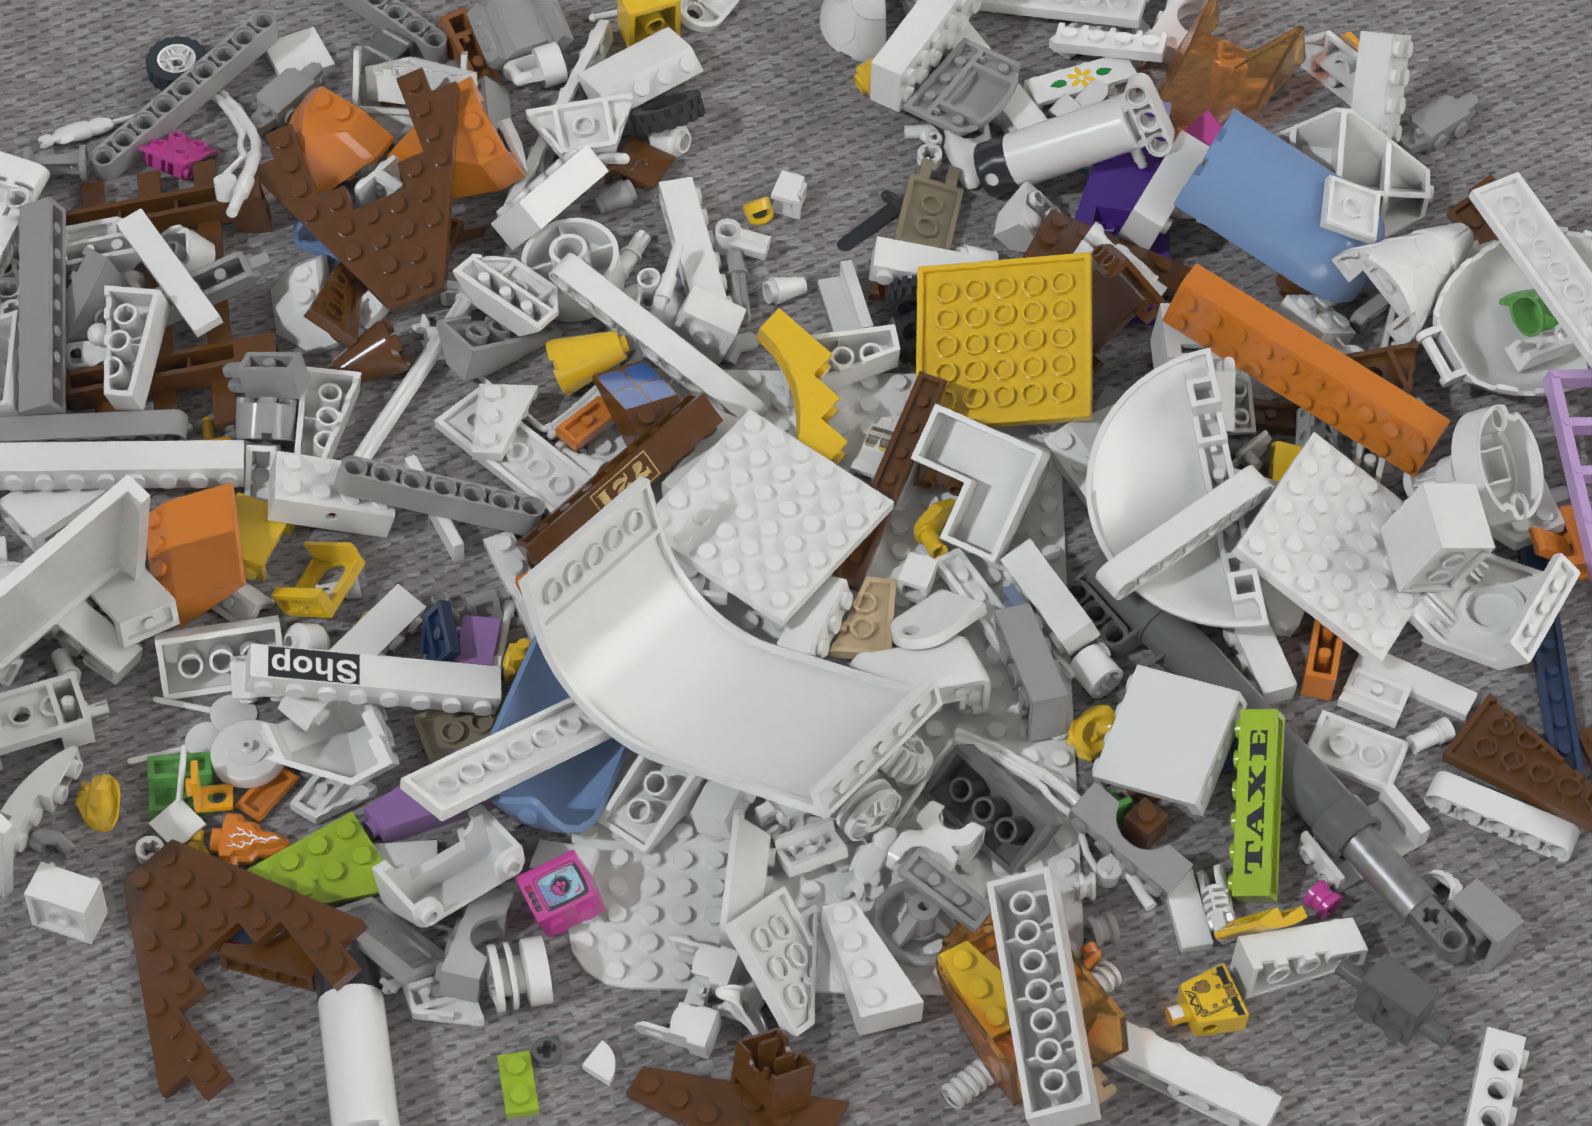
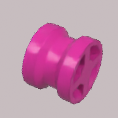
M1321 880L1307 892L1302 902L1306 907H1312L1320 920H1325L1337 910L1343 901V897L1338 892L1333 893L1330 890V885L1325 880Z

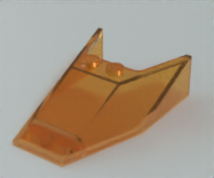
M1206 0L1170 62L1157 91L1160 99L1165 102H1172L1169 119L1175 130L1173 143L1181 130H1185L1207 110L1222 125H1224L1234 108L1245 116H1249L1259 110L1306 60L1304 27L1299 25L1256 50H1247L1210 35L1219 26L1218 0Z

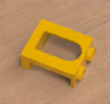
M305 541L303 545L313 559L295 587H276L271 597L287 616L332 618L366 562L358 553L357 548L350 542ZM336 566H344L345 571L329 597L323 589L316 588L315 585L319 583L328 570Z

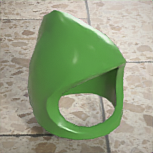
M1535 289L1516 291L1499 299L1500 305L1509 306L1513 323L1527 337H1533L1540 332L1552 330L1559 324Z

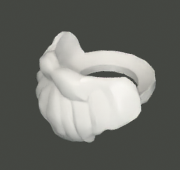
M1435 869L1419 875L1431 889L1440 882L1450 890L1447 901L1443 906L1446 911L1450 899L1463 890L1460 881L1448 872Z

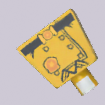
M1225 963L1219 964L1182 983L1179 986L1176 998L1178 1004L1165 1008V1015L1169 1025L1173 1027L1187 1022L1194 1037L1244 1030L1249 1018V1013Z

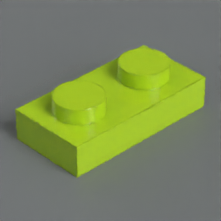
M530 1050L497 1055L506 1119L539 1114Z

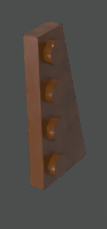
M340 261L326 279L303 317L330 334L336 342H342L351 348L358 341L363 283Z

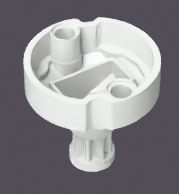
M1499 404L1464 414L1459 419L1453 433L1451 455L1442 457L1438 462L1423 465L1415 478L1404 472L1403 484L1406 495L1409 498L1418 489L1420 484L1427 481H1435L1436 483H1451L1454 481L1476 483L1486 518H1488L1490 525L1497 526L1527 519L1536 512L1543 494L1544 474L1540 451L1530 427L1518 412L1509 414L1507 407Z

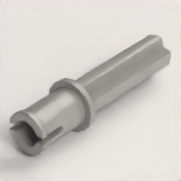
M731 248L725 254L728 265L726 279L730 282L733 303L747 309L741 325L745 326L749 325L752 319L747 288L749 272L745 269L744 251L740 248Z

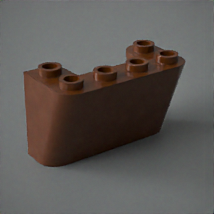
M1112 244L1098 245L1091 252L1093 375L1104 365L1094 355L1136 315L1148 324L1157 316L1160 303H1167L1135 265ZM1156 304L1152 310L1146 312L1151 305Z

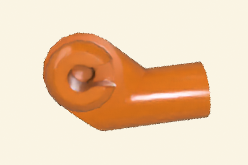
M1093 941L1080 948V953L1084 956V959L1074 965L1077 981L1080 978H1084L1088 972H1092V969L1102 958L1101 949L1098 950L1096 943Z

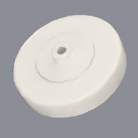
M243 720L233 723L223 729L214 739L210 750L212 766L216 775L226 784H233L234 787L238 788L258 787L273 780L283 770L285 765L265 760V758L269 757V754L258 733L263 730L261 725L265 721Z

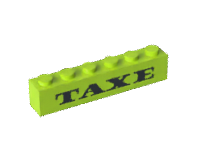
M1278 709L1240 710V719H1237L1235 722L1236 738H1239L1238 750L1234 751L1233 757L1234 767L1237 769V781H1233L1232 795L1233 799L1236 800V811L1231 814V828L1235 833L1234 843H1231L1229 847L1230 861L1233 862V874H1229L1228 889L1232 893V897L1238 902L1277 903L1285 716Z

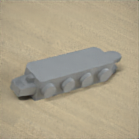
M236 251L189 274L213 306L257 286L256 281L261 278L260 273L272 268L273 265L267 252L252 257L250 253L243 255L242 251ZM160 286L155 288L162 292L171 306L166 327L183 320L184 318Z

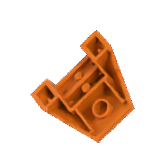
M472 76L459 82L460 98L453 199L501 191L526 177L513 152L507 151L482 105L485 100ZM414 126L387 155V158L395 155L400 162L423 152ZM400 172V180L403 183L404 188H406V185Z
M323 86L311 89L294 110L289 122L296 130L319 195L322 192L328 193L332 191V189L345 180L351 181L356 177L354 173L367 164L371 166L376 163L395 140L390 133L364 110Z

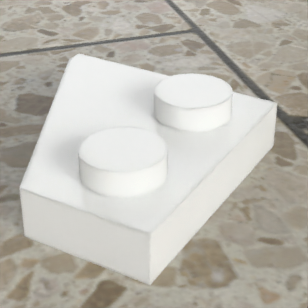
M314 774L290 802V808L317 825L376 796L378 790L377 786L369 781L360 786H352Z
M435 975L402 986L412 1019L473 1026L485 1025L479 1003L439 995L440 981L435 980Z

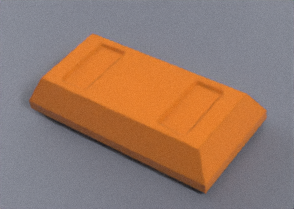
M1529 527L1528 531L1536 555L1551 560L1554 554L1562 553L1565 557L1572 556L1565 537L1542 528Z
M284 767L280 774L270 782L250 788L234 806L260 822L300 777Z

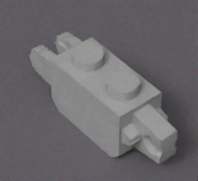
M311 62L301 71L296 68H287L257 93L258 109L249 119L256 126L258 135L262 136L274 127L279 129L289 124L294 110L311 89L324 86L325 82L321 75L323 74V67L320 63Z
M1468 93V95L1465 94V96L1456 100L1453 96L1443 95L1412 114L1408 132L1401 137L1398 145L1410 155L1420 151L1428 154L1435 149L1441 150L1455 136L1457 138L1462 137L1469 128L1468 123L1475 118V109L1479 104L1477 96Z

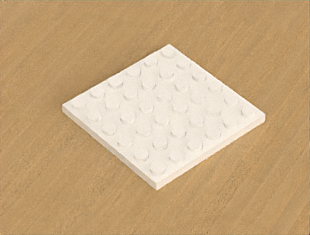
M749 410L656 505L667 542L675 557L783 627L893 509L894 501L757 413Z
M1315 432L1307 439L1231 552L1249 568H1257L1258 575L1375 666H1378L1387 655L1415 610L1423 593L1398 591L1380 530L1390 516L1403 505L1404 501Z

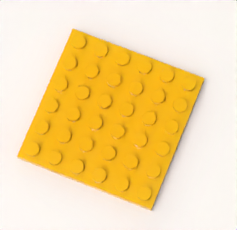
M1091 253L918 267L916 378L919 371L947 380L948 385L939 405L990 428L1092 421Z

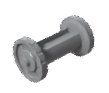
M80 145L78 154L34 155L31 146L24 148L23 159L41 164L49 170L50 175L79 174L81 182L88 183L90 161L87 145Z

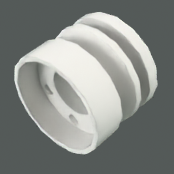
M877 770L830 815L831 818H837L836 824L844 830V833L852 841H861L872 836L877 829L884 827L892 819L901 805V796L894 788H891L892 786L885 779H880L881 774Z
M542 936L520 939L519 955H513L508 942H502V958H498L495 944L486 945V957H488L486 983L489 996L495 1004L497 1013L506 1012L505 997L510 996L513 1010H519L520 994L526 993L531 1007L553 1003L551 976Z

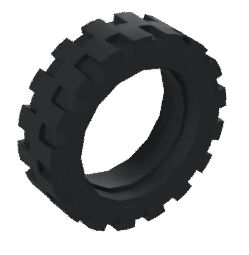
M687 90L649 100L647 103L631 109L629 116L635 134L651 135L652 133H661L664 130L676 129L678 126L687 125L688 122H694L698 118L703 117L706 110L700 91Z

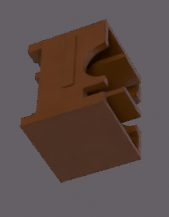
M774 1028L737 1041L730 1080L734 1084L741 1082L766 1107L765 1116L769 1119L809 1105L816 1065L804 1053L796 1057L791 1051L789 1038L778 1028Z

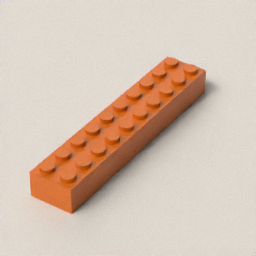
M1197 263L1181 282L1162 319L1164 323L1201 346L1210 348L1211 352L1222 359L1232 357L1235 361V367L1414 478L1451 421Z

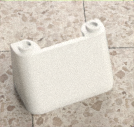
M954 635L942 644L927 649L911 650L898 647L877 652H861L850 663V668L916 687L926 676L937 679L942 704L957 702L959 709L965 708V704L970 706L973 715L988 712L991 683L985 668L966 637Z
M479 804L467 811L471 821L466 830L463 828L457 830L460 842L410 871L403 862L397 865V868H393L386 859L373 866L372 870L383 904L393 913L422 928L435 924L474 899L519 874L525 862L522 846L482 804Z

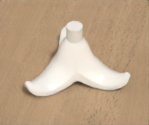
M754 980L744 987L741 985H723L716 989V996L724 1000V1002L713 1005L712 1009L718 1010L720 1017L725 1016L741 1022L750 1030L752 1035L768 1031L766 1021L761 1013V1008L766 1001L762 998Z

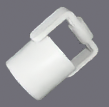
M1098 637L1091 641L1093 645L1085 647L1073 658L1070 666L1062 658L1063 655L1068 654L1065 648L1054 649L1053 660L1059 661L1064 674L1069 679L1074 677L1095 699L1109 694L1122 679L1123 671L1110 658V650Z

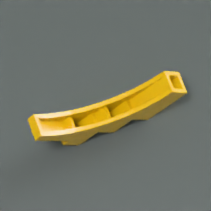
M778 308L760 327L756 339L773 356L785 375L795 407L796 439L838 465L846 456L844 449L848 441L827 423L838 413L839 410L836 406L840 397L820 381L831 368L828 363L832 353Z

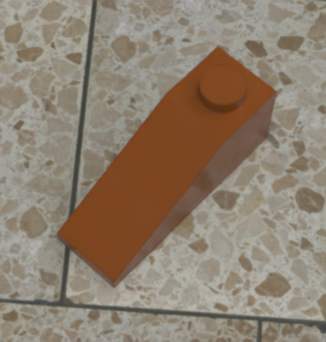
M466 7L442 16L435 26L447 35L448 53L459 68H461L462 51H468L467 70L477 72V81L486 76L496 83L501 82L502 78L498 70L488 67L468 19Z

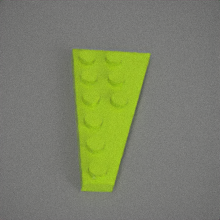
M351 811L252 866L247 871L334 907L339 906L341 902L359 898L362 900L378 895L379 891L372 867L382 862L383 859Z

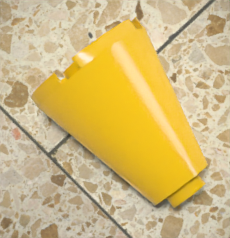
M617 330L556 338L546 342L549 361H553L555 368L553 370L555 378L565 395L574 394L592 382L594 374L612 369L627 359V352L631 351L626 335H620Z

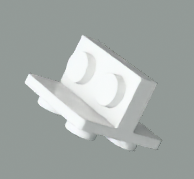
M392 155L386 161L379 163L377 168L367 177L358 181L355 186L357 208L404 189L403 183L400 180V170L397 164L399 162L398 157Z

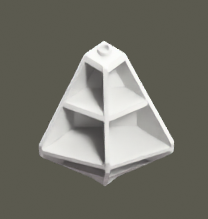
M1335 107L1275 134L1342 179L1380 192L1379 214L1385 225V239L1424 217L1428 202L1433 200L1434 186L1430 185V170L1353 109Z

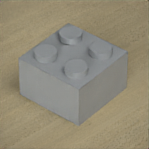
M1476 878L1450 899L1447 912L1467 935V956L1485 973L1489 972L1513 952L1524 920L1513 907L1507 906L1490 886L1484 885ZM1452 940L1457 947L1461 945L1459 942Z

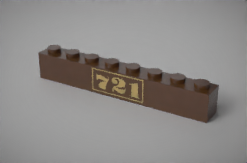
M690 391L515 544L531 567L534 568L639 477L647 478L650 480V484H652L657 478L669 474L674 468L673 464L680 458L689 456L695 450V445L699 441L712 436L717 431L716 427L723 419L704 393Z

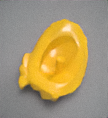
M1096 705L1083 712L1076 720L1071 721L1070 728L1067 731L1069 736L1066 746L1072 744L1076 750V755L1086 762H1091L1092 759L1100 757L1104 748V737L1107 731L1111 730L1115 721V711L1109 705Z
M109 774L94 776L91 782L83 781L81 783V791H77L75 806L79 808L83 820L92 830L107 832L114 828L120 810L121 794L118 781Z

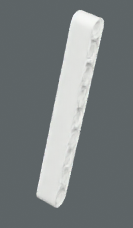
M568 253L549 273V278L560 290L611 330H617L620 335L625 334L630 345L686 389L704 393L716 411L719 409L739 419L749 410H752L761 417L768 413L767 406L757 396L575 254Z

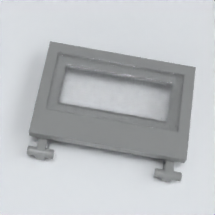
M372 896L336 908L362 919L369 927L351 944L394 977L389 981L382 977L379 981L383 985L382 992L386 995L395 994L403 985L435 974L439 961H445L446 959L444 958V951Z

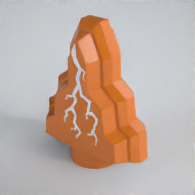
M234 813L226 814L222 828L212 829L210 840L211 854H218L219 859L237 867L238 865H252L258 858H269L290 846V840L276 832L262 831L258 823L245 821L244 815Z

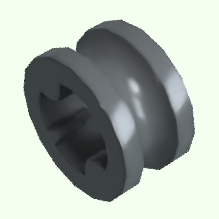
M551 1036L537 1039L532 1046L533 1062L543 1069L557 1066L562 1057V1048L559 1041ZM544 1047L551 1048L550 1058H543L542 1052Z

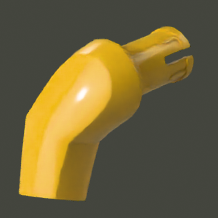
M951 498L933 503L914 525L915 540L917 543L925 546L929 556L933 559L934 557L937 558L946 554L948 551L947 546L940 539V534L956 500Z

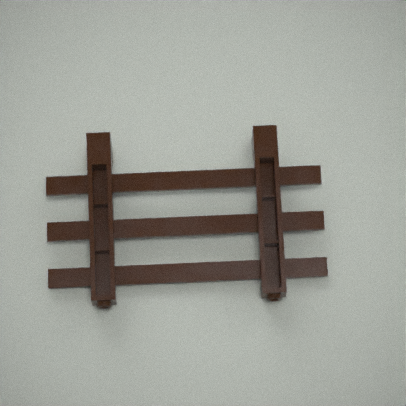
M215 159L193 163L195 187L162 193L161 173L159 170L137 174L139 198L106 204L104 180L81 184L83 208L66 211V226L116 216L125 218L135 211L142 209L160 235L174 225H181L189 229L198 228V234L214 244L215 261L224 257L222 223L233 221L237 228L250 234L273 232L271 210L258 175L254 176L255 183L248 198L243 201L237 216L231 218L226 214L230 202H220L216 199L213 181L217 176ZM144 265L145 289L159 287L160 285ZM228 299L213 305L223 323L207 332V345L174 351L172 325L165 327L147 397H153L154 410H179L178 392L211 386L215 427L220 428L236 424L237 393L229 391L228 382L232 377H224L222 367L230 362H241L247 352H280L273 332L232 340ZM104 364L66 371V401L69 402L72 411L95 408V413L120 412V410L114 409L104 395Z

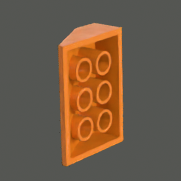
M231 483L165 501L149 512L147 550L150 574L175 599L180 624L177 625L179 627L186 626L246 585L234 485Z

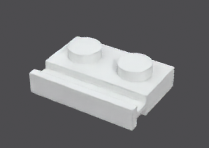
M1354 665L1339 697L1337 706L1395 728L1412 688Z

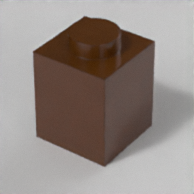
M1144 797L1124 816L1121 835L1137 848L1149 850L1165 834L1169 815Z

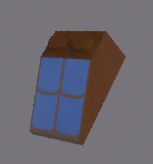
M645 359L592 376L626 446L632 443L680 401L678 394Z

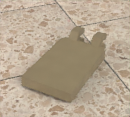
M923 157L917 175L910 173L893 239L950 250L964 189L956 187L960 168L950 165L948 173L945 175L944 183L929 179L934 160Z
M501 686V701L495 715L479 716L469 712L447 713L436 709L414 715L413 720L429 764L446 757L457 749L461 750L488 737L509 690L504 693Z

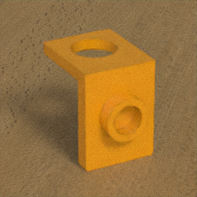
M197 760L191 761V778H186L185 782L187 797H193L195 813L233 810V784L201 786ZM214 793L226 795V799L220 803H212L208 800L209 796Z

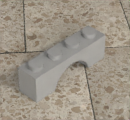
M1094 782L1070 809L1068 815L1071 819L1070 824L1079 833L1084 835L1087 832L1096 840L1094 844L1101 852L1106 855L1110 853L1120 861L1119 866L1130 876L1136 874L1145 882L1143 886L1155 897L1161 895L1166 900L1190 872L1193 864L1169 844L1158 849L1145 850L1127 842L1121 835L1116 821L1119 801L1098 783Z
M493 888L463 906L462 914L464 916L463 918L458 917L453 933L454 940L449 939L446 944L444 954L446 959L445 961H439L437 965L435 980L440 981L439 995L474 1003L478 1002L486 983L488 957L481 954L474 947L489 939L504 938L512 918L514 893Z

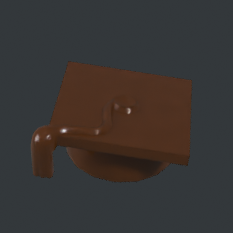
M632 137L621 151V153L629 155L630 161L627 164L607 165L608 172L604 175V180L611 182L612 173L622 176L623 180L629 179L634 188L654 190L674 162L676 156Z

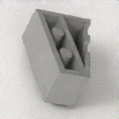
M85 246L82 252L85 257L78 271L73 270L69 276L72 282L66 291V344L89 341L87 332L92 324L103 323L106 325V320L104 319V308L106 307L104 285L131 287L108 258L88 246ZM76 348L71 353L79 357L81 350Z

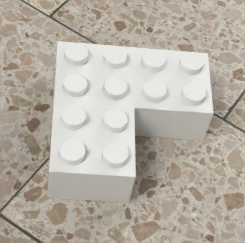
M935 403L911 459L964 482L940 539L1001 565L1000 559L1006 555L1050 454Z

